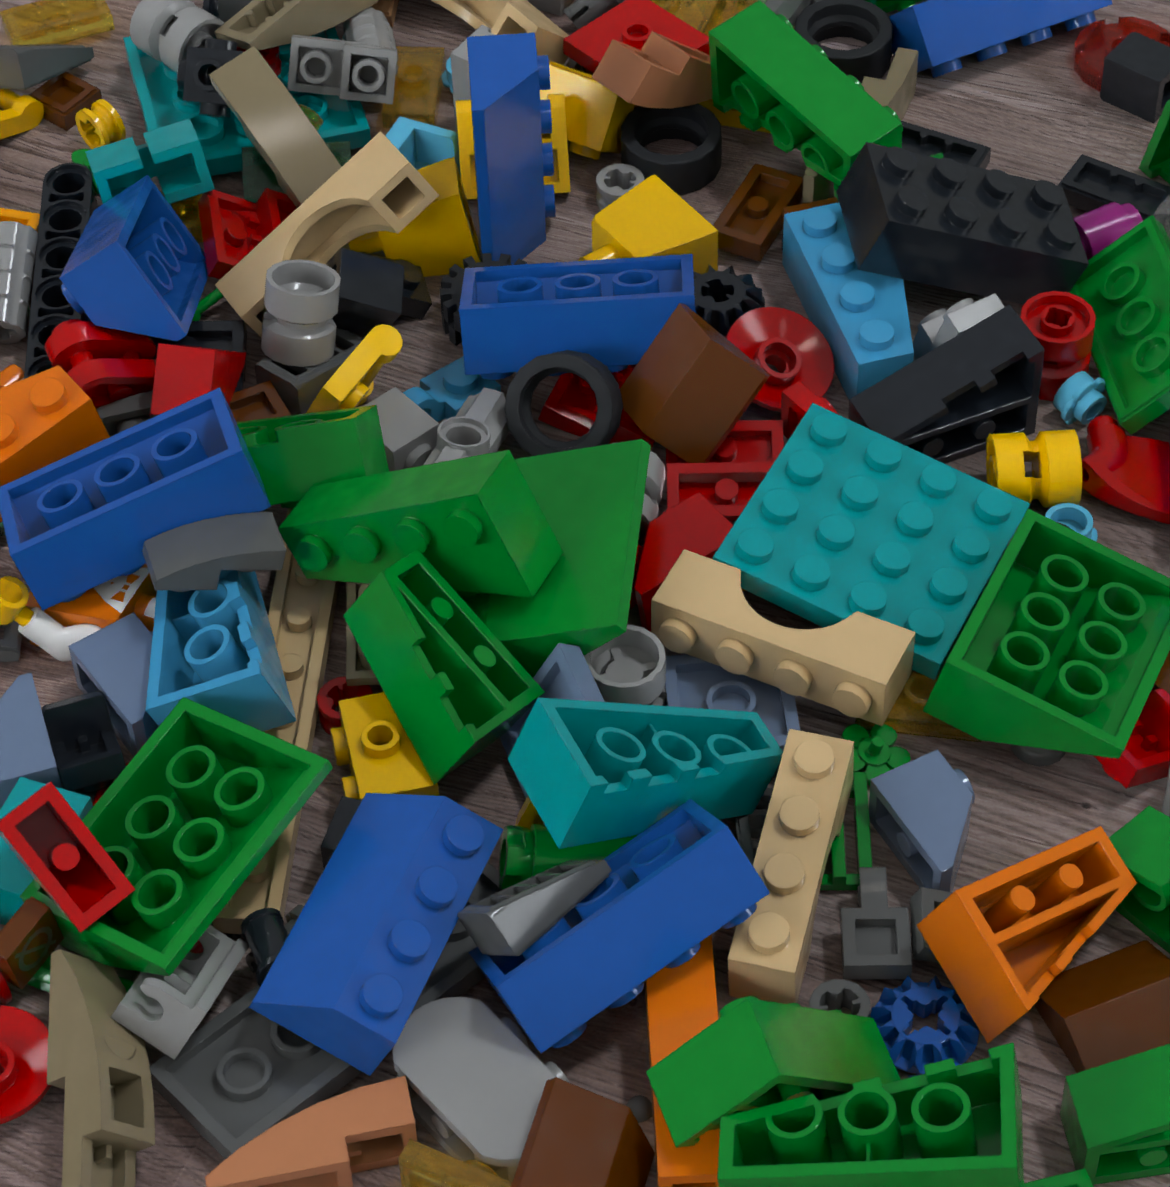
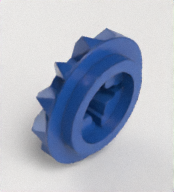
M907 975L900 986L894 989L884 987L879 1001L875 1007L871 1008L870 1018H874L895 1067L905 1072L922 1075L925 1074L924 1065L953 1058L955 1066L961 1065L971 1057L978 1044L980 1030L955 989L952 990L943 986L936 975L929 982H914ZM939 1012L936 1031L932 1027L924 1026L919 1031L914 1030L909 1034L913 1027L914 1013L921 1018H926L931 1013L936 1014Z

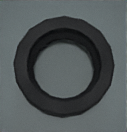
M820 0L806 7L796 18L794 30L811 45L816 44L820 46L834 65L846 75H852L857 78L861 84L864 76L881 79L890 68L893 25L887 13L875 4L864 0ZM848 37L863 41L867 45L857 49L839 50L820 45L818 42L829 38Z
M699 103L672 109L639 106L627 115L621 125V164H629L638 168L642 172L644 180L655 174L678 195L701 190L715 179L721 169V123L712 111ZM662 139H680L692 142L698 146L693 151L679 155H663L651 152L645 148L649 143Z
M565 350L537 356L521 367L508 386L504 409L509 431L519 446L532 456L609 444L620 426L623 402L619 384L606 365L590 354ZM559 372L576 374L585 380L595 393L598 407L595 422L590 430L579 439L568 442L553 440L542 433L534 422L531 411L533 392L538 384L549 375Z

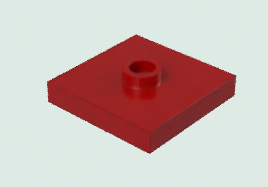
M625 0L563 39V54L592 73L595 72L613 39L642 50L652 31L710 55L708 36L651 0Z

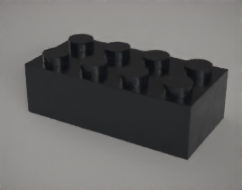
M866 142L836 191L858 270L986 297L996 293L1000 300L1025 304L1029 298L1039 293L1049 291L1070 292L1089 265L1063 187L1046 180H1031L1009 175L997 169L987 170L961 164L949 158L939 159L908 152L900 147H886Z

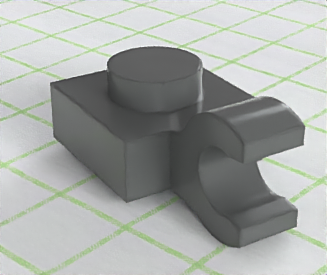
M859 867V886H857L858 908H841L840 933L843 979H905L907 975L911 978L912 954L908 907H888L886 867Z

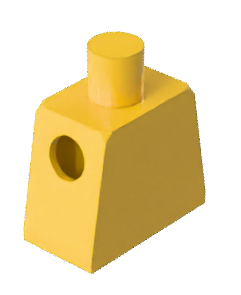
M447 158L417 169L439 196L398 234L388 231L370 232L348 242L350 250L369 254L384 250L386 258L393 260L403 259L416 266H420L424 277L448 275L449 268L454 264L464 269L463 259L470 256L473 257L476 263L481 262L478 235L455 158Z
M654 174L595 214L591 221L592 252L578 260L693 254L694 272L703 274L706 272L708 265L715 271H718V230Z

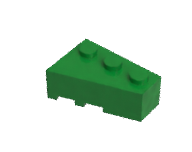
M418 549L381 571L343 615L434 785L504 735L536 702L537 698L545 693Z

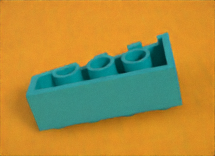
M538 697L507 760L557 847L562 849L638 835L689 799L695 801L719 820L753 814L781 762L783 751L757 712Z

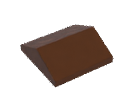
M679 303L621 386L620 392L623 409L645 435L688 463H708L771 375L687 305Z
M1143 940L1061 972L1039 996L1038 1001L1034 1004L1077 1073L1170 1044V959L1149 941Z
M555 1077L546 1081L511 1187H645L655 1152L630 1107Z

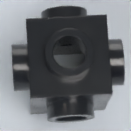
M205 39L204 48L187 46V57L182 59L178 66L177 85L179 91L183 92V101L199 106V115L231 118V109L212 86L209 74L245 52L237 51V42L222 39Z

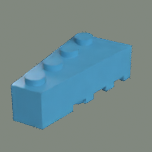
M839 202L784 214L782 264L809 320L822 332L830 345L834 358V371L849 400L913 362L914 349L903 279L858 270Z
M221 570L217 590H190L187 592L157 590L146 711L158 726H160L183 697L261 731L297 721L255 571Z

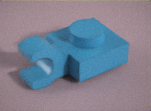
M461 357L420 379V387H412L403 393L435 421L439 422L445 418L455 417L468 396L480 393L484 387L501 391V385L495 380L484 379L479 374L465 375L464 357Z

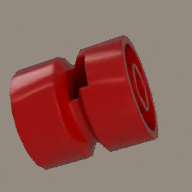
M1061 291L1039 293L1029 298L1021 308L1020 318L1045 349L1039 393L1040 400L1053 401L1058 389L1068 378L1080 371L1089 372L1096 315L1092 306L1083 298Z

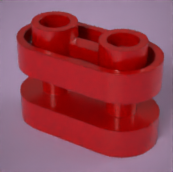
M71 319L56 326L45 343V351L52 367L59 365L91 398L95 408L135 394L153 390L156 359H153L156 353V347L151 336L96 326L92 321Z

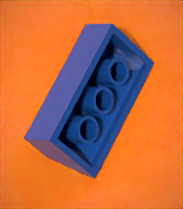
M928 0L888 16L893 25L891 52L895 55L898 47L918 50L917 73L930 69L933 78L963 68L960 60L961 57L975 53L978 62L1007 53L1008 50L1005 44L1007 41L1020 37L1024 47L1052 37L1050 27L1064 22L1067 31L1093 23L1097 21L1094 11L1112 5V1Z
M535 32L467 37L481 254L491 253L492 261H499L501 253L511 255L512 265L519 258L521 260L546 241L545 218L556 217L554 185H544L543 176H554L552 142L542 143V134L552 133L550 99L540 100V90H550L548 55L537 56Z
M148 175L93 211L60 276V280L63 282L61 285L62 292L68 303L76 312L80 314L85 312L94 325L172 341H179L187 335L208 279L205 252Z
M693 254L465 268L459 306L465 375L479 374L484 379H503L511 376L514 372H518L521 367L537 356L565 350L590 354L606 365L610 372L622 371L628 368L629 365H636L679 303L687 305L696 313ZM566 372L554 373L549 376L563 375Z
M220 387L0 487V513L10 556L42 611L60 602L73 601L82 596L87 590L115 577L127 576L136 572L146 564L142 552L144 541L163 532L204 519L261 512L271 507L260 474Z
M366 793L249 1008L371 1076L396 1044L459 919L457 916L458 912L464 909L504 829L446 796Z
M692 799L683 803L603 860L607 862L612 870L609 873L610 876L520 956L482 954L478 947L469 952L521 1029L540 1053L551 1046L553 1048H560L573 1042L585 1031L588 1020L608 1006L610 1008H617L633 1000L642 991L645 980L664 967L674 968L690 960L701 947L699 942L721 927L724 929L732 928L747 920L756 911V902L770 893L728 826Z

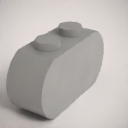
M467 997L442 998L416 1009L410 1014L396 1044L393 1046L394 1069L397 1072V1077L406 1076L414 1117L480 1187H511L546 1081L557 1077L569 1082L563 1071L551 1061H547L544 1064L528 1048L525 1036L511 1019L507 1017L499 1019L482 1001Z

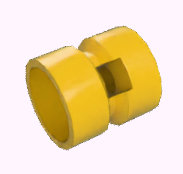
M1075 429L1039 431L1035 440L1031 441L1024 432L989 434L986 444L987 484L1030 504L1033 499H1037L1045 508L1061 503L1079 505L1082 494V459L1078 435ZM1024 462H1031L1032 477H1025Z

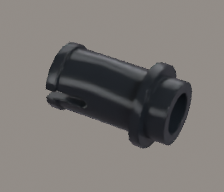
M274 908L256 910L249 914L240 926L243 937L247 940L258 966L255 979L259 986H261L288 936L280 911Z

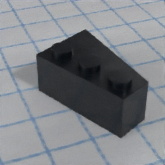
M1009 304L849 399L848 419L944 464L986 450L989 434L1024 432L1026 436L1035 433L1045 349Z

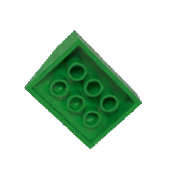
M643 439L515 459L557 538L563 554L534 597L456 592L532 678H534L558 643L579 646L585 656L627 630L651 445Z
M1028 508L946 660L922 711L983 741L1119 759L1170 651V578Z
M183 697L82 820L136 890L81 933L35 879L32 880L19 897L25 902L32 896L50 907L64 937L60 943L61 946L85 958L108 966L170 977L333 769V766L326 758Z

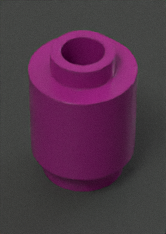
M1111 202L1073 218L1088 260L1143 221L1140 213L1132 204L1123 203L1120 205L1116 202Z

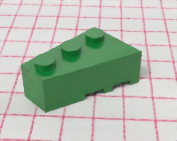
M755 996L742 997L725 1005L719 1011L720 1018L646 1071L676 1148L694 1146L700 1140L699 1137L708 1130L720 1129V1118L723 1116L809 1094H814L819 1101L847 1094L853 1090L852 1083L879 1076L882 1085L901 1080L874 1018L845 1014L840 1010L827 1011L802 1007L798 1003L783 1004L759 1000Z
M1170 1044L1066 1076L1060 1118L1075 1170L1086 1168L1092 1185L1170 1174Z

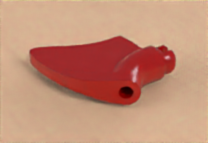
M1101 415L1092 419L1087 426L1086 444L1088 456L1082 459V489L1099 500L1129 513L1170 524V443L1151 438L1126 435L1117 420L1112 416Z

